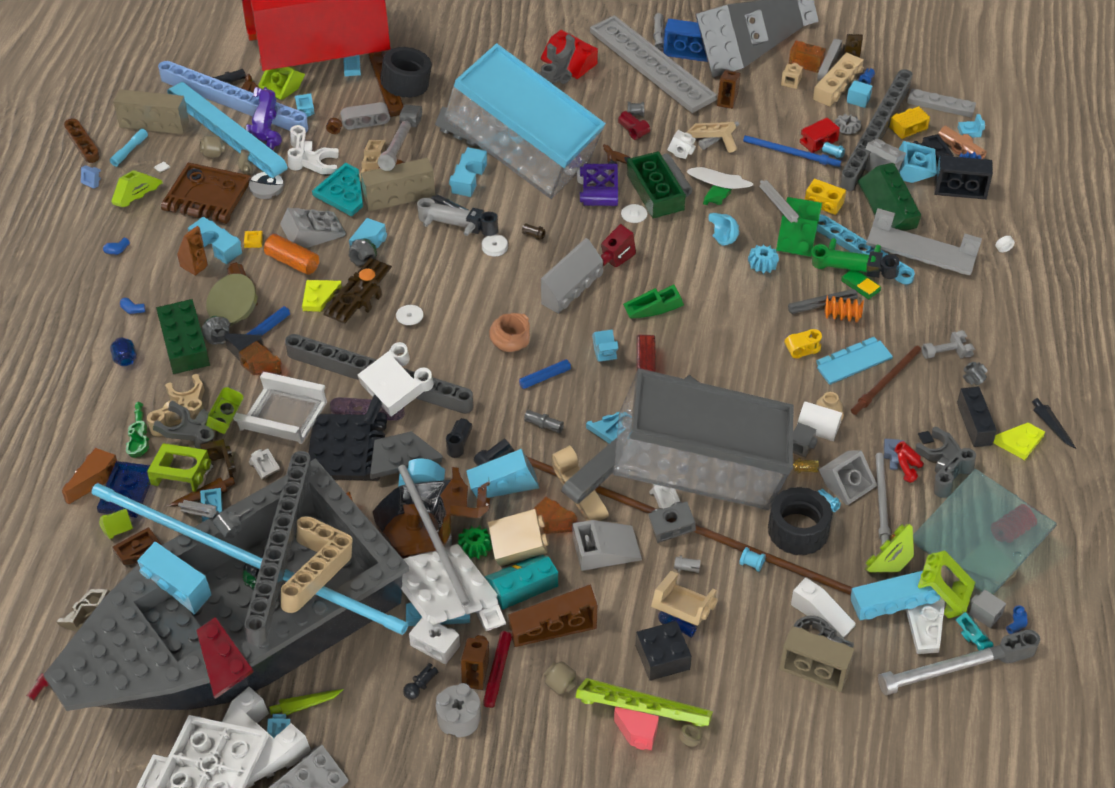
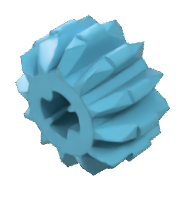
M764 244L761 247L756 245L755 248L751 249L748 256L750 268L755 269L756 273L759 271L763 274L766 271L771 273L772 270H776L779 261L776 249H772L771 245L768 247L764 246Z

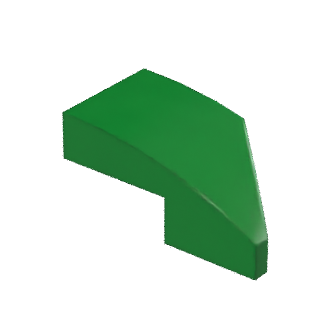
M713 185L705 196L703 204L708 205L709 202L722 205L723 199L731 194L732 189Z

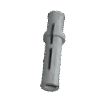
M657 13L654 16L655 32L653 39L655 40V47L662 50L664 49L665 33L664 16L661 13Z

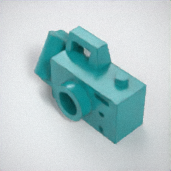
M965 612L956 619L963 629L961 632L963 637L968 642L972 641L975 643L979 651L994 647L993 642L990 641L985 632L968 613Z

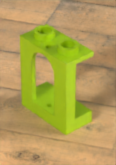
M163 443L147 471L151 485L159 486L162 479L188 482L191 484L192 491L196 492L198 486L203 482L206 471L211 467V459H209L207 450ZM173 454L192 457L197 460V464L191 469L169 467L174 459Z
M944 550L928 555L917 587L920 589L931 586L947 603L944 615L950 619L961 616L967 611L976 582ZM943 565L947 566L960 579L953 583L952 589L944 582L941 576Z

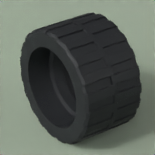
M392 48L383 56L380 77L381 85L389 93L404 98L422 95L428 90L432 62L425 53L415 48Z
M791 487L781 491L771 503L768 522V534L771 537V541L779 549L793 555L815 553L828 540L833 514L831 505L824 496L810 488ZM792 514H801L815 521L816 525L808 528H799L790 525L783 518Z

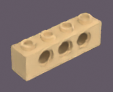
M846 53L815 86L813 100L827 106L837 102L840 95L845 93L849 85L863 73L864 59Z

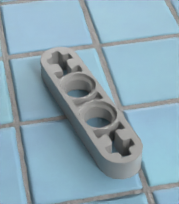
M834 38L820 67L817 81H821L833 68L841 51L843 40Z

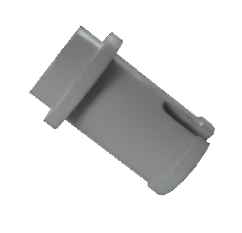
M680 555V557H675L674 569H677L678 572L684 570L699 573L701 560L682 558V555Z

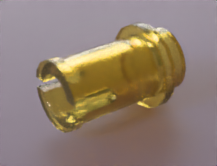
M798 458L793 462V471L798 474L801 472L818 473L819 471L817 469L819 467L818 460H801V458Z

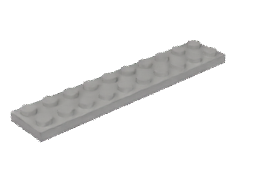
M615 15L590 27V33L691 113L717 100V94Z

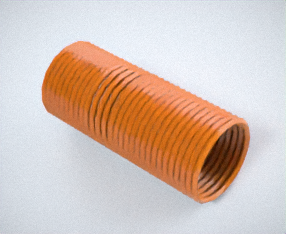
M277 234L270 235L264 244V253L302 273L310 275L318 267V254Z

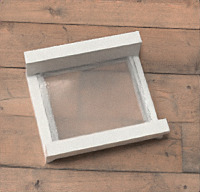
M263 372L260 376L264 388L248 414L236 413L233 418L234 421L238 423L240 431L244 429L298 441L299 444H302L327 403L324 393L325 385Z

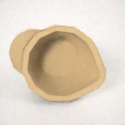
M827 392L817 400L816 405L841 412V421L843 420V406L836 393Z

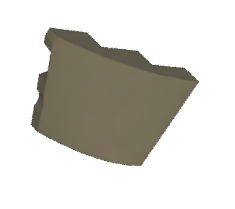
M108 589L89 590L80 601L72 606V612L64 619L60 617L57 620L58 625L77 632L110 591Z

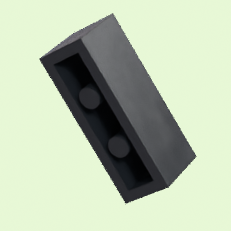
M980 387L961 388L957 405L973 447L993 445L997 429Z

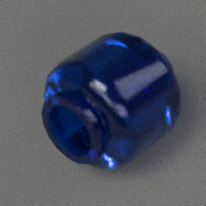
M117 338L110 345L112 360L120 366L131 365L137 357L135 345L130 339Z

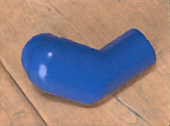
M124 237L119 243H107L103 246V251L106 254L119 255L130 244V241Z
M122 298L120 300L121 308L128 314L146 312L144 303L134 304L129 298Z
M1018 605L1014 607V622L1006 627L1009 634L1017 633L1027 626V612L1023 606Z

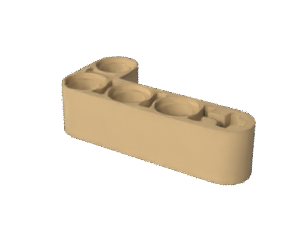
M570 445L552 454L553 469L564 485L568 479L580 470L577 455ZM595 490L579 504H576L586 521H602L609 517L605 505Z

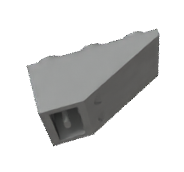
M287 208L280 223L288 240L304 248L346 235L338 218L332 211Z
M597 520L573 523V542L581 571L642 560L632 526Z

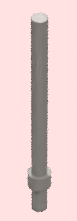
M877 453L875 457L880 516L878 532L882 545L887 539H891V529L888 526L883 453Z

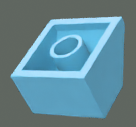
M906 141L902 142L899 150L905 152L906 155L899 173L903 181L914 183L937 174L935 149Z

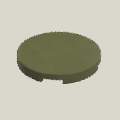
M230 274L220 279L208 294L206 301L208 315L210 317H225L231 323L230 326L242 319L248 318L258 300L254 282L243 274Z

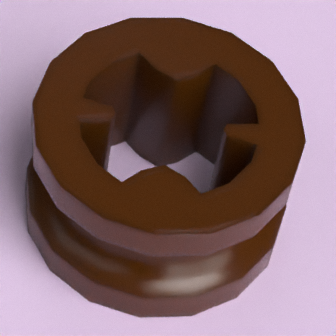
M330 118L326 125V130L334 135L340 133L342 128V122L337 118Z

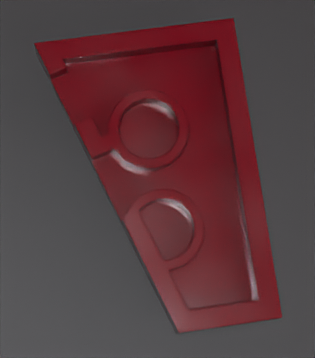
M216 617L196 630L213 695L216 699L254 671Z

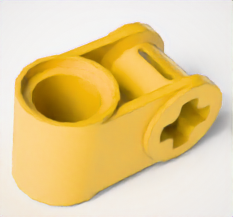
M810 329L805 332L789 335L784 343L792 358L798 359L806 355L816 354L821 350L820 341L822 333L817 329Z

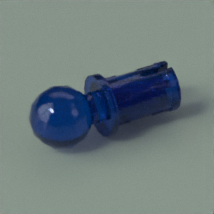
M660 611L658 614L661 624L677 621L682 633L690 638L694 636L697 625L663 611Z

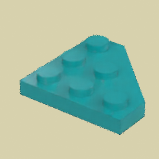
M344 163L314 188L312 195L350 216L355 215L363 208L359 169Z

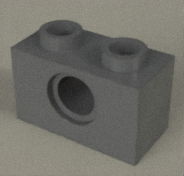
M687 501L683 503L676 502L671 507L658 508L648 514L657 543L696 531L695 521ZM670 518L676 519V521L673 523L667 522V520Z

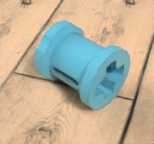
M746 547L741 555L740 565L746 564L760 572L766 554H757Z

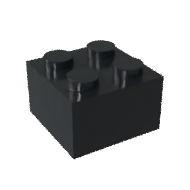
M677 621L636 632L635 646L649 681L690 670L692 655Z

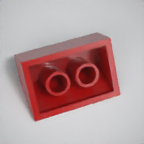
M559 30L550 37L547 45L552 44L557 48L556 54H559L566 46V36L569 33ZM571 35L575 38V51L567 69L572 73L571 77L579 79L598 64V48ZM546 45L541 55V60L547 64H551L552 61L547 58Z

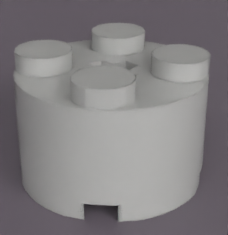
M461 683L450 686L437 695L436 714L440 729L445 734L449 733L455 735V737H465L472 734L478 728V724L481 721L480 699L478 694L467 684Z

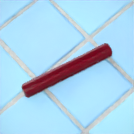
M502 631L500 633L483 700L484 707H495L512 639L510 632Z

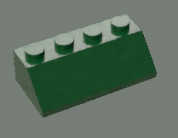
M894 163L879 165L858 180V184L874 215H876L877 209L895 213L891 228L907 231L918 227L922 215Z

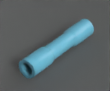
M140 129L122 149L118 150L110 158V163L117 167L148 136L147 131Z

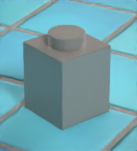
M984 589L980 595L976 594L970 601L971 610L969 614L991 629L1003 615L1006 603Z

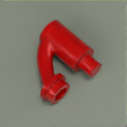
M901 441L896 445L894 451L898 454L899 464L905 474L903 479L906 482L913 483L917 479L918 474L914 468L910 469L909 465L920 469L923 467L924 462L920 460L921 456L906 442Z

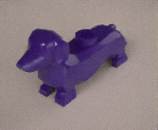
M255 87L253 96H259V104L252 117L253 125H246V130L261 142H267L266 146L273 150L275 146H280L282 143L281 135L271 130L272 120L277 115L275 110V93L267 89V87L263 89Z

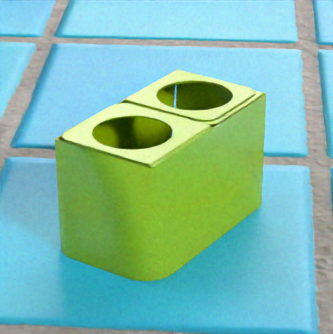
M224 387L208 414L206 426L225 434L242 403V393L229 387ZM224 403H230L234 407V412L230 415L223 414L220 406ZM215 418H222L225 420L226 423L218 421Z

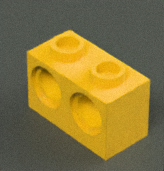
M814 178L806 190L805 200L822 202L821 210L836 215L844 204L846 190Z

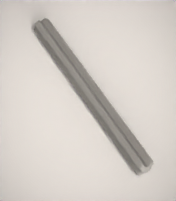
M761 180L759 187L791 223L798 222L797 218L799 215L768 180Z
M188 500L178 504L181 507L180 511L208 518H213L214 515L219 514L214 505Z

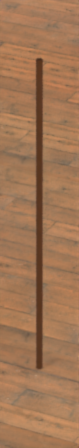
M526 456L532 467L557 477L552 466ZM600 485L595 489L598 494L648 514L657 509ZM670 518L667 520V522L670 523L676 521L675 518ZM695 524L696 531L693 532L742 552L748 547L750 551L757 554H766V562L851 595L853 588L851 586Z

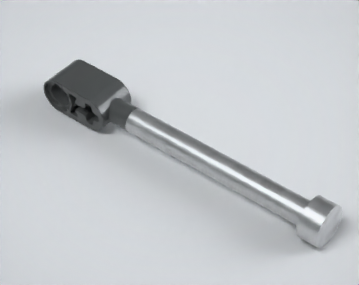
M404 105L400 113V127L387 151L381 153L378 158V165L382 170L390 171L394 168L397 162L396 155L411 127L417 128L421 121L422 106Z
M1024 630L1004 636L998 646L895 675L891 671L878 675L879 686L884 695L897 693L898 687L1000 659L1004 663H1013L1035 655L1040 643V636L1034 630Z

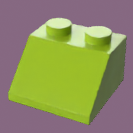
M292 66L265 70L258 86L261 89L267 87V89L274 91L275 97L283 100L299 89L305 74Z

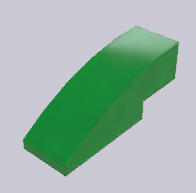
M673 284L659 292L654 288L623 305L629 318L633 319L663 314L684 306V303Z

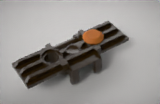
M369 258L362 268L354 273V276L348 278V282L342 290L332 297L333 302L323 313L324 316L346 324L356 310L362 306L369 313L372 309L370 300L374 295H376L377 300L382 297V291L378 284L392 266Z

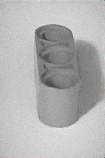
M383 102L346 107L340 112L345 129L383 125L390 120L388 107Z

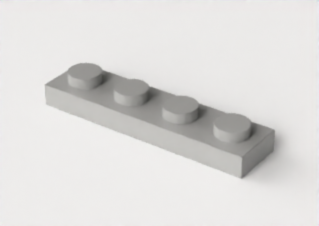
M911 89L907 104L972 118L976 107V102L919 89Z

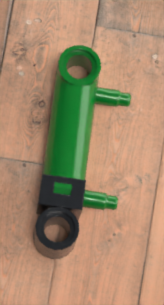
M832 238L829 247L818 244L811 250L812 265L817 269L833 267L867 272L869 277L879 278L881 273L886 279H894L899 275V258L893 254L883 257L879 244L868 255L835 250L837 240Z

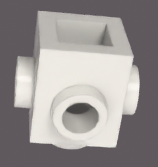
M677 130L667 150L679 158L686 159L688 154L692 155L696 147L693 145L696 139L689 133Z

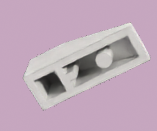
M805 577L793 590L791 605L807 616H818L824 619L830 628L837 630V636L844 639L855 627L856 623L829 594Z

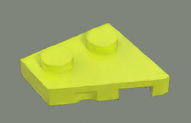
M307 280L302 303L303 311L321 312L325 308L326 303L331 301L334 296L333 293L337 289L340 290L342 288V282Z
M1025 423L995 435L993 443L1025 460L1042 440L1045 431L1030 423Z

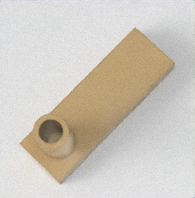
M734 122L696 123L686 132L692 135L693 138L722 137L729 153L737 149L731 134L736 129Z

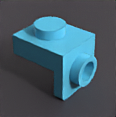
M311 93L295 96L297 110L304 112L307 117L315 114Z

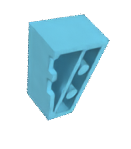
M522 449L466 471L470 488L476 498L478 488L488 482V477L490 485L487 486L486 498L539 488L535 470Z
M154 542L137 560L140 567L139 571L144 577L155 581L161 589L167 591L193 614L212 595L206 576L157 542Z

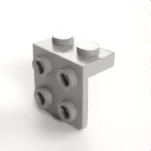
M875 139L867 143L866 149L871 151L865 169L870 172L879 165L894 163L899 171L906 153L880 139Z

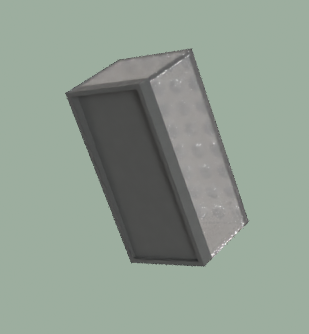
M638 368L619 412L613 475L769 510L772 501L778 495L793 468L794 405Z

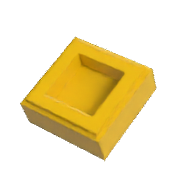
M245 231L244 248L262 247L263 231Z

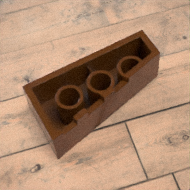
M591 584L508 614V626L512 634L514 647L597 629L598 605Z

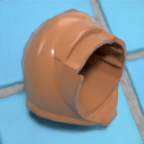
M524 313L503 314L491 325L489 338L501 351H519L529 344V318Z

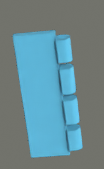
M871 337L862 341V344L859 342L847 347L846 350L837 351L831 354V357L828 355L816 360L818 371L830 385L890 360L893 356L881 341Z

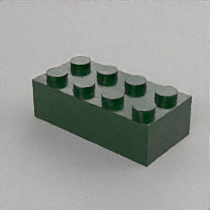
M659 151L627 159V176L652 219L685 210L686 194Z
M193 299L156 307L173 375L210 366Z

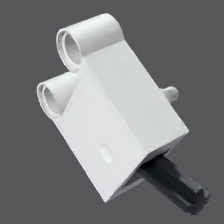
M398 342L393 344L387 353L358 374L360 384L373 397L364 416V422L367 424L375 423L381 407L392 417L421 393L433 388L434 382L431 371L428 368L417 369L413 379L402 367L407 365L410 360L407 346L404 343Z

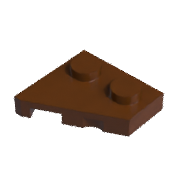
M148 527L112 546L121 563L127 565L138 563L137 560L154 542L162 544Z

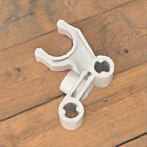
M300 125L291 127L290 143L295 148L288 150L289 169L296 171L304 166L322 175L334 173L337 170V165H326L321 160L329 157L337 159L339 150L337 148L323 147L314 152L312 151V141H306L305 128Z

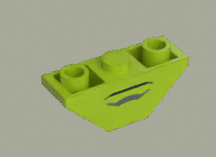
M132 170L119 178L111 202L113 205L126 207L133 200L142 198L145 193L156 190L159 185L163 184V181Z
M901 524L894 531L896 536L891 541L887 539L880 546L882 551L877 556L873 554L866 561L867 567L865 570L867 572H900L914 557L913 527L910 524L905 526Z

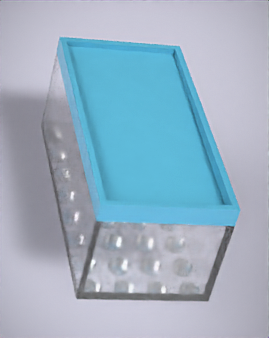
M497 43L455 80L444 116L445 121L550 199L577 174L580 167H584V164L590 161L606 124Z

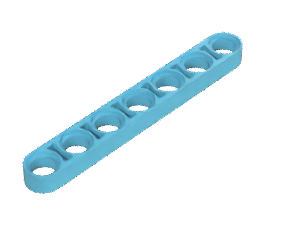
M820 215L819 222H824L825 225L818 224L817 231L830 240L835 238L838 245L850 252L869 255L870 251H874L873 247L866 245L867 241L829 217ZM837 230L839 233L836 234L832 233L831 231ZM845 239H852L853 242H847ZM860 247H864V248H866L867 250H866V251H862V250H860L859 248H860ZM881 250V253H883V257L885 255H888V253ZM899 261V275L894 279L906 285L912 283L915 275L914 270ZM902 274H908L910 277H903Z

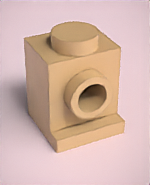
M787 63L782 73L781 85L797 89L802 78L803 67L797 63ZM787 78H795V81L787 80Z

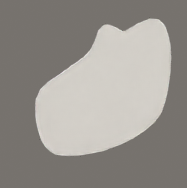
M703 167L687 170L688 174L697 179L724 188L737 189L753 185L752 182L742 179L739 175H729Z

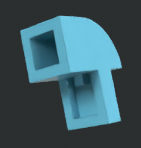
M613 330L594 332L592 337L597 361L617 359L618 342L614 341Z
M413 459L409 461L407 470L414 484L444 480L445 469L436 462L429 459ZM399 474L398 487L405 485L401 474Z

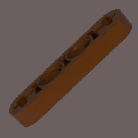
M72 118L64 122L66 133L84 160L88 163L98 161L100 158L98 149L80 122Z

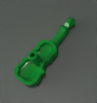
M139 401L135 403V422L128 428L130 440L126 443V453L130 457H140L149 448V438L146 436L147 424L143 421V403Z

